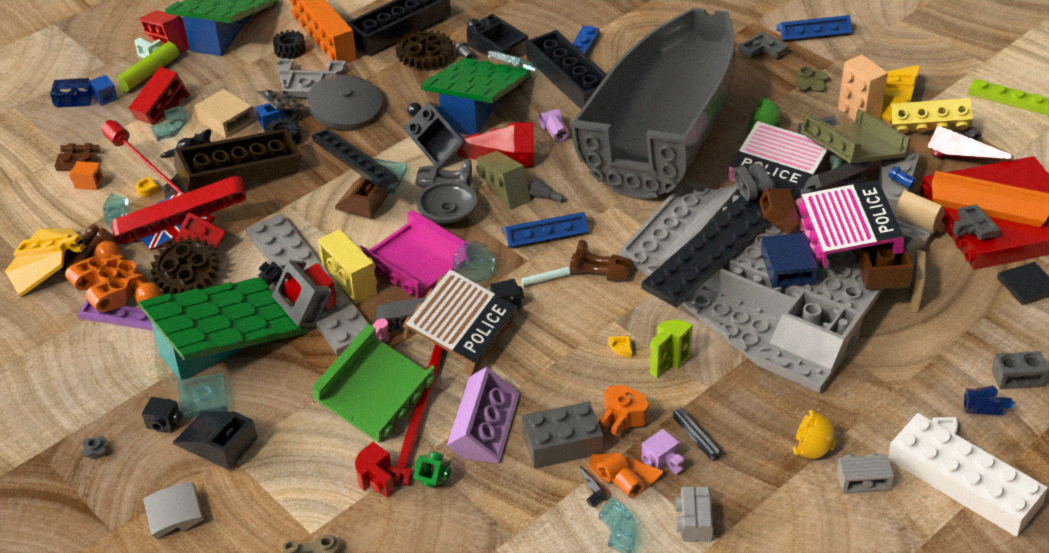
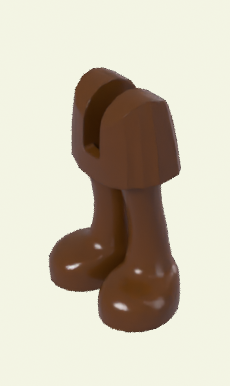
M91 224L85 230V234L82 237L83 240L77 243H84L86 247L82 252H74L67 249L64 256V265L59 270L66 272L71 265L90 258L96 246L103 241H111L117 245L118 243L114 236L106 229H99L97 225Z
M580 239L576 253H573L571 258L570 272L575 274L607 275V280L626 281L632 269L633 261L615 254L612 256L594 255L589 252L588 243Z

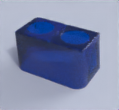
M89 78L54 80L50 91L53 105L55 107L90 106L93 94ZM78 88H83L86 91H80ZM60 89H71L69 92L60 91Z

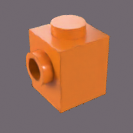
M77 161L74 168L70 171V179L73 181L74 188L97 190L103 180L100 163Z

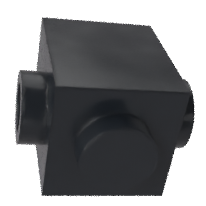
M151 396L142 412L146 428L158 432L172 433L182 417L177 401Z

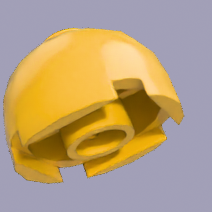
M809 410L811 416H804L795 439L799 440V448L794 446L793 452L804 458L819 459L828 450L832 451L834 449L837 437L834 436V426L828 417Z

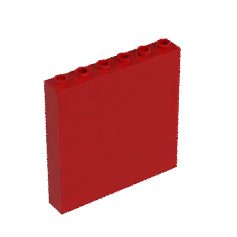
M1035 156L945 172L1049 193V174ZM934 174L923 176L922 185L920 186L922 197L934 202L932 192ZM943 207L945 214L942 221L947 234L952 237L956 247L961 250L965 260L969 262L974 270L1049 255V216L1041 227L989 217L1000 228L999 235L980 240L975 234L967 233L965 236H956L952 230L954 222L960 220L957 215L958 210Z

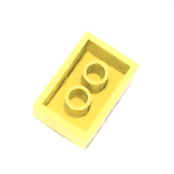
M339 229L318 239L322 265L355 305L377 294V279L374 274L375 263L363 253L361 247L353 243L349 235H345Z

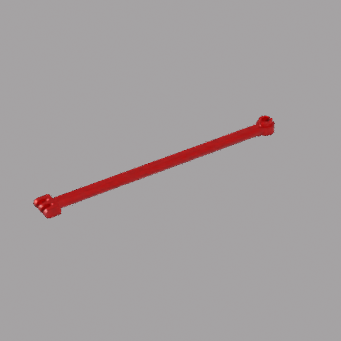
M437 344L434 345L427 367L428 370L431 365L434 366L435 379L445 350ZM434 382L429 388L425 387L423 389L420 399L415 404L396 466H388L386 473L392 477L394 476V484L400 485L402 478H404V486H409L412 469H408V465Z

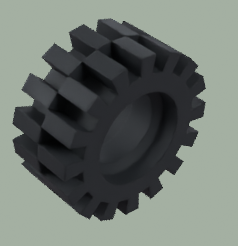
M286 30L285 33L281 31L280 34L277 33L276 37H273L274 53L277 57L281 56V59L285 57L287 59H290V57L295 59L296 56L300 57L306 51L304 36L299 31L295 32V30L289 32V30Z
M285 117L284 120L278 118V121L274 119L272 120L273 123L269 122L268 126H266V132L287 128L296 146L297 143L301 142L300 125L293 118L288 120V117Z

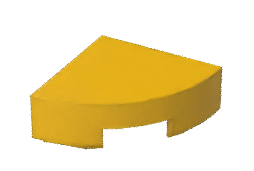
M630 336L608 337V344L612 351L624 357H632Z

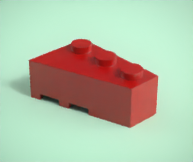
M156 10L139 18L145 34L152 40L156 41L159 39L162 41V44L168 41L173 43L177 47L179 54L189 50L182 17Z
M159 67L129 106V110L135 119L154 125L168 114L167 110L172 106H178L179 101L184 97L188 98L190 93L176 72Z

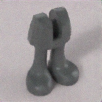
M471 160L463 161L461 169L455 171L439 169L437 166L419 167L415 184L418 187L425 188L441 181H457L470 186L472 182Z

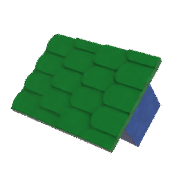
M183 0L165 8L166 14L182 16L190 52L222 56L254 13L279 3V0Z
M462 58L457 63H453L445 70L438 72L435 76H430L421 84V90L439 93L440 108L451 119L458 132L473 135L480 132L499 98L531 77V71L523 67L511 68V66L506 64L494 65V63L489 61L478 62L472 58Z

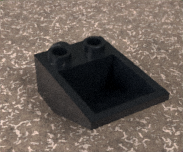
M493 13L480 21L478 19H470L467 23V45L479 53L503 54L528 39V35Z
M430 101L423 107L419 103H411L407 108V112L413 118L403 129L434 166L440 169L465 141L451 119L439 105Z

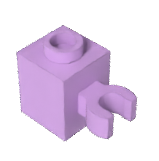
M664 429L642 443V460L646 465L660 470L668 466L674 474L684 470L680 465L684 462L683 457L679 455L680 442Z

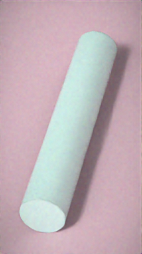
M565 267L521 278V284L524 287L570 275V269Z

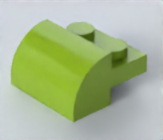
M667 320L657 325V336L650 343L651 356L649 363L651 375L657 378L670 365L678 369L691 357L692 324L683 320Z

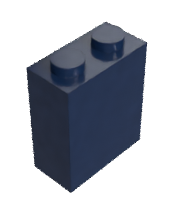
M805 233L762 237L761 255L772 288L816 284L818 266Z

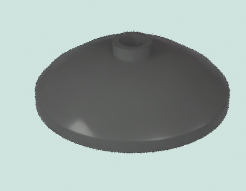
M457 181L433 183L425 187L417 197L419 213L436 223L448 224L461 221L471 215L477 206L475 191L470 186Z

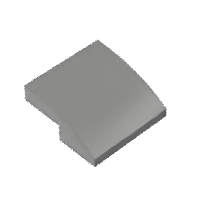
M193 482L173 485L143 498L150 532L155 539H159L177 527L184 532L204 520Z

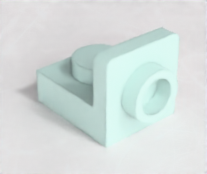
M140 37L134 40L137 54L142 58H145L163 45L159 39L153 43Z

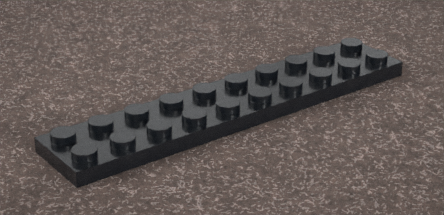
M768 174L770 179L774 180L775 188L790 189L795 201L801 196V189ZM758 193L757 199L746 201L743 195H741L641 282V289L676 308L680 306L770 224L763 216L759 202L760 194Z

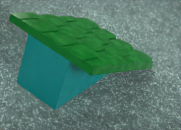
M251 278L233 284L228 282L202 290L193 289L174 295L169 293L138 302L139 307L151 320L159 355L181 382L247 346L307 333L306 327H298L272 297L273 291L261 278Z

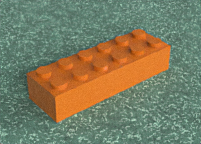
M290 0L293 6L291 10L293 18L297 19L300 26L304 27L309 36L311 35L315 44H318L322 52L328 55L329 60L346 61V63L357 60L353 30L326 0Z

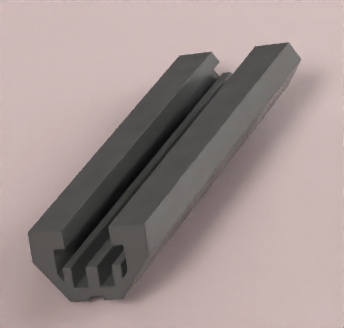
M868 161L848 163L810 177L801 195L864 183L867 177H862L861 172L870 169V164Z

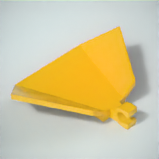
M917 65L887 71L888 76L881 118L889 124L892 122L891 104L908 103L912 100L920 69Z
M69 227L39 229L30 239L23 240L13 253L16 258L5 270L18 295L22 297L61 269L64 265V256L67 249L74 252H82L86 246L84 243L77 244V242L83 240V238Z

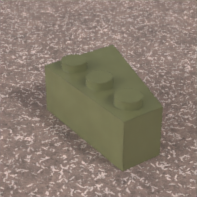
M497 150L476 158L478 164L476 166L477 173L510 210L531 202L524 165Z

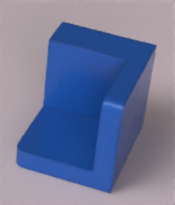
M107 75L89 81L92 94L101 106L118 100L115 85Z

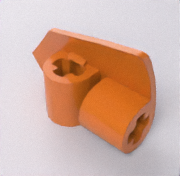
M620 453L592 454L589 468L606 483L612 481L629 498H634L644 492L662 476L663 472L658 468L646 465Z

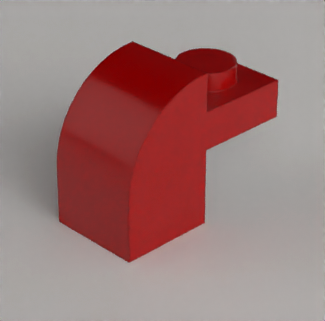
M375 442L366 446L356 457L357 481L363 491L371 486L375 492H380L388 498L394 493L392 476L386 473L388 466H391L390 453Z

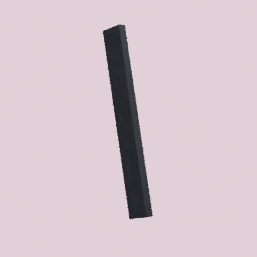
M325 129L312 135L313 142L379 189L398 182L397 175L331 130Z

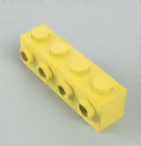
M971 98L891 104L892 128L903 134L910 131L923 133L928 130H936L937 126L946 129L957 128L958 130L972 127Z

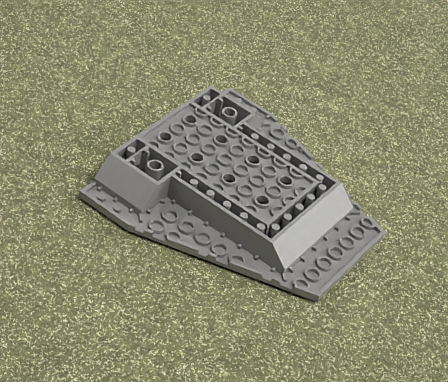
M682 182L620 249V255L631 259L633 266L648 277L742 195L736 184L728 188L720 187L719 190L708 189L707 185ZM897 220L904 236L911 262L913 263L916 259L917 250L922 251L929 241L931 233ZM770 223L681 305L758 367L820 393L859 339L862 319L884 289H865L853 249L827 254V267L824 268L822 261L817 265L816 284L772 288L761 255L762 237L785 235V233ZM797 229L795 233H802V231Z

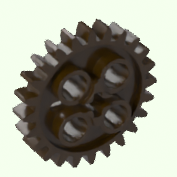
M425 29L423 32L417 30L416 34L410 32V36L404 35V38H400V42H397L396 55L399 58V62H403V65L409 64L410 68L416 66V69L422 66L425 69L426 66L432 68V65L439 67V63L445 64V60H450V56H453L452 40H450L449 36L446 37L445 33L440 35V31L433 33V30L427 32ZM424 41H426V56H425V57H423V54H424L423 42H424Z
M190 235L187 237V240H184L182 236H180L178 242L172 239L171 245L164 243L165 249L159 248L158 252L160 255H154L155 261L151 262L153 269L150 271L154 282L160 289H163L165 294L170 292L171 295L193 289H205L206 283L213 284L211 278H217L216 271L220 270L218 254L212 244H208L206 239L200 241L198 236L192 240Z

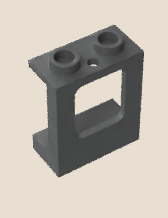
M288 261L272 297L298 327H315L332 291L328 286H316L303 272L307 264L305 261ZM291 278H294L301 286V292L294 307L286 299L287 295L284 284Z

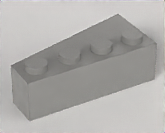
M908 151L907 157L878 160V179L895 218L897 204L903 191L910 192L911 189L895 180L892 182L888 175L895 166L897 168L901 167L902 171L915 177L919 153Z

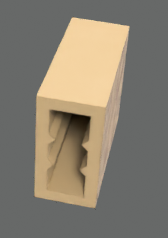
M225 89L195 105L198 121L225 138L255 121L252 106Z

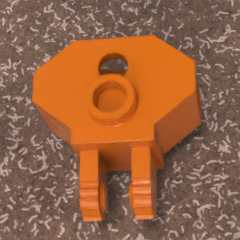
M625 385L609 386L605 390L604 408L606 412L599 421L601 429L604 430L612 423L611 433L617 436L623 429L627 430L629 427L644 426L648 422L649 417L646 411L649 408V403L643 393Z

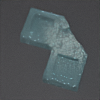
M181 106L163 111L167 122L151 126L152 133L157 142L175 137L188 121L187 116Z

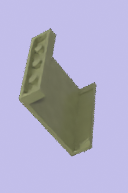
M857 109L855 123L833 126L811 113L805 114L801 133L849 163L907 157L911 141L910 137L861 109Z

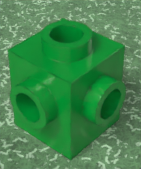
M435 451L419 455L415 464L413 479L422 481V485L436 488V485L445 484L451 474V467H449L451 460L443 458L444 454Z

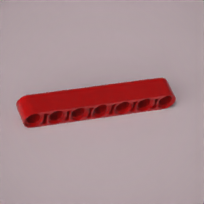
M233 176L118 217L111 223L113 236L118 244H127L183 224L189 212L202 217L245 201L247 197L243 179Z

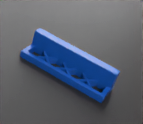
M850 15L788 21L776 25V30L781 31V41L852 33Z
M585 212L505 226L502 227V232L506 234L508 247L585 233L588 232Z

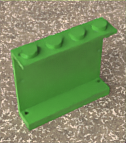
M368 323L312 386V398L379 443L384 436L387 438L394 428L393 425L397 420L401 421L405 417L408 407L418 402L425 387L429 388L435 379L434 366L431 365L428 370H424L375 337L376 328Z

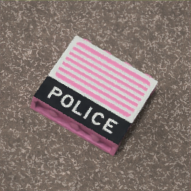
M757 121L729 166V180L735 182L733 177L734 168L745 166L749 171L750 164L760 163L766 168L767 174L801 189L802 192L806 182L810 177L814 176L823 158H829L830 150L808 136Z

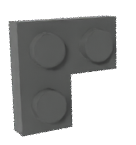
M763 31L738 45V52L749 58L765 52L777 59L789 51V45Z

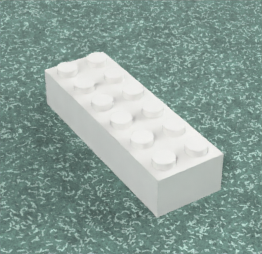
M919 413L911 419L890 443L889 461L1018 537L1044 504L1048 487Z

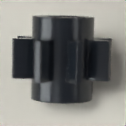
M265 261L259 267L261 273L257 276L264 280L268 287L271 284L276 287L283 270L274 261L270 264Z

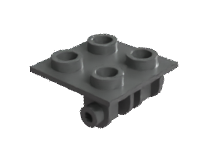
M257 91L276 110H285L287 116L290 119L293 118L294 121L300 119L301 111H307L301 102L296 100L288 91Z

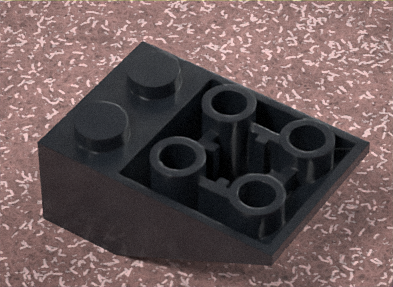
M202 411L173 441V444L229 470L258 437L254 420L235 411Z

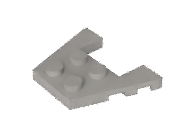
M277 59L282 91L290 92L294 98H308L310 89L318 81L330 76L341 75L347 67L346 61L330 60L327 71L293 70V59Z

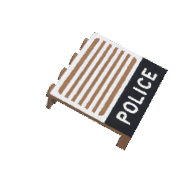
M450 269L445 276H440L435 289L431 288L428 291L425 301L423 303L419 302L415 308L414 315L406 318L403 328H405L403 338L406 339L414 331L465 360L464 373L472 376L513 321L517 306Z

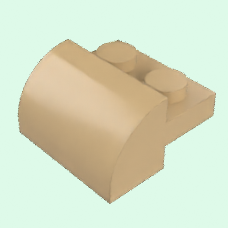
M906 190L903 191L897 204L896 218L932 234L935 231L942 233L945 228L942 221L945 210L942 205Z

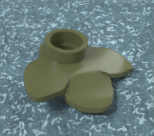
M803 66L796 74V85L804 91L810 88L812 91L821 92L825 90L823 81L827 80L830 76L825 72L814 71L811 67Z

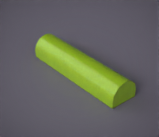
M168 41L118 75L120 90L126 93L152 76L159 67H164L179 57L177 47Z

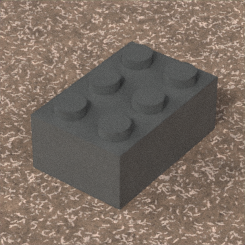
M590 401L522 415L523 437L534 469L591 457L592 454H603V434Z

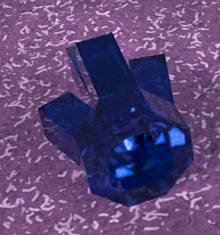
M995 386L977 389L966 388L964 392L963 403L965 413L1003 415L1005 412L1003 408L1012 409L1015 403L1008 397H994L998 393V389Z

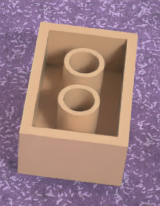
M863 55L844 62L838 109L854 121L857 109H861L880 120L888 72Z

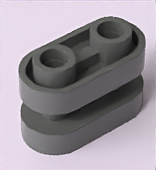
M760 163L750 164L749 171L745 166L736 167L733 170L735 184L746 201L757 199L758 193L762 196L767 188H775L774 180L770 179L766 168Z

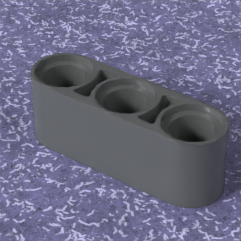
M425 297L381 304L375 309L376 321L378 319L387 320L388 332L405 330L403 325L406 318L414 315L416 306L419 302L423 303Z

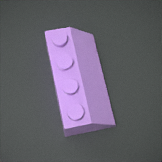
M488 367L470 376L447 446L464 459L490 463L500 462L520 393Z

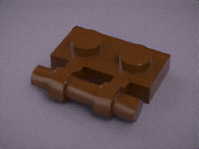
M75 143L61 145V153L58 154L55 162L56 171H71L77 161L97 163V153L93 152H100V145H93L92 143H85V145H76Z

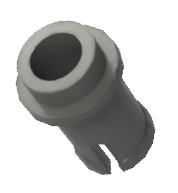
M458 42L456 44L455 52L458 55H461L463 58L475 59V54L468 48L467 43Z
M973 125L965 130H958L968 138L976 141L982 136Z

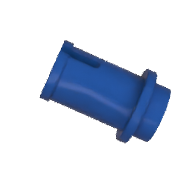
M894 166L888 175L892 182L895 180L908 189H911L916 181L915 177L902 171L901 167L897 168Z

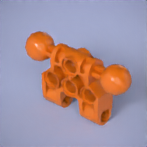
M103 241L98 244L94 251V257L71 265L65 272L66 278L77 290H87L85 294L86 300L101 313L127 305L130 296L135 295L138 305L139 301L163 295L160 287L148 282L147 278L137 269V264L121 255L119 246L111 241Z

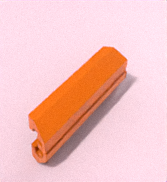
M935 170L934 178L932 179L933 200L935 203L942 205V207L958 210L962 207L977 204L989 217L1041 227L1049 216V193Z

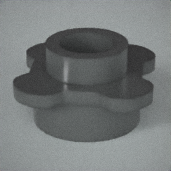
M99 436L98 438L85 439L82 442L84 446L83 456L91 459L102 457L106 452L104 446L106 438Z

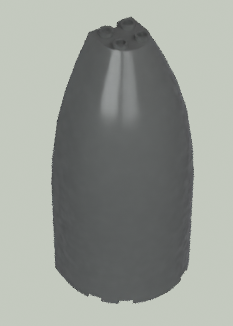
M692 8L674 17L639 40L608 72L571 123L576 153L580 161H584L590 169L589 173L598 182L603 181L612 187L610 190L621 195L649 199L656 198L665 192L669 193L682 180L716 125L726 104L735 73V37L728 11L716 10L714 14H708L705 9Z

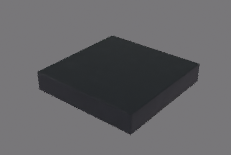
M1035 261L998 273L997 279L1021 305L1049 297V276Z

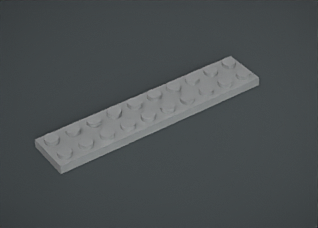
M283 214L245 228L247 236L268 264L274 261L284 271L288 261H305L307 264L304 270L317 263L333 280L336 304L331 309L324 307L315 327L336 355L343 353L368 325L365 318Z

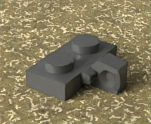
M977 204L958 209L957 215L960 220L954 222L952 230L956 236H965L969 233L975 234L980 240L999 235L1000 228Z

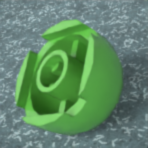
M762 97L756 105L758 107L751 116L748 132H751L757 121L775 127L781 126L783 119L780 118L781 111L779 106L772 100Z

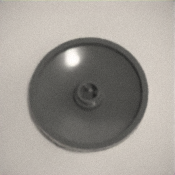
M335 75L324 78L313 85L308 94V109L315 120L327 127L339 130H354L365 127L378 118L382 110V96L375 85L363 78L352 75Z

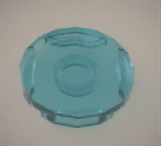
M468 241L462 244L454 253V269L458 274L474 283L481 282L487 279L493 272L495 265L494 256L483 243Z

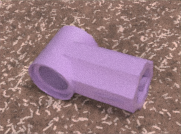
M554 109L539 113L541 128L543 130L547 129L554 140L558 142L565 141L569 136V130L562 121L560 111Z

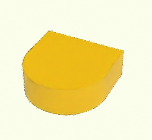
M150 177L138 181L135 185L139 196H150L159 191L158 185Z

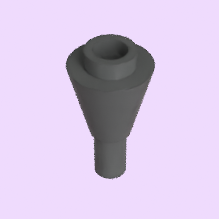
M539 178L531 180L528 185L530 196L551 198L558 202L563 201L564 195L553 191Z

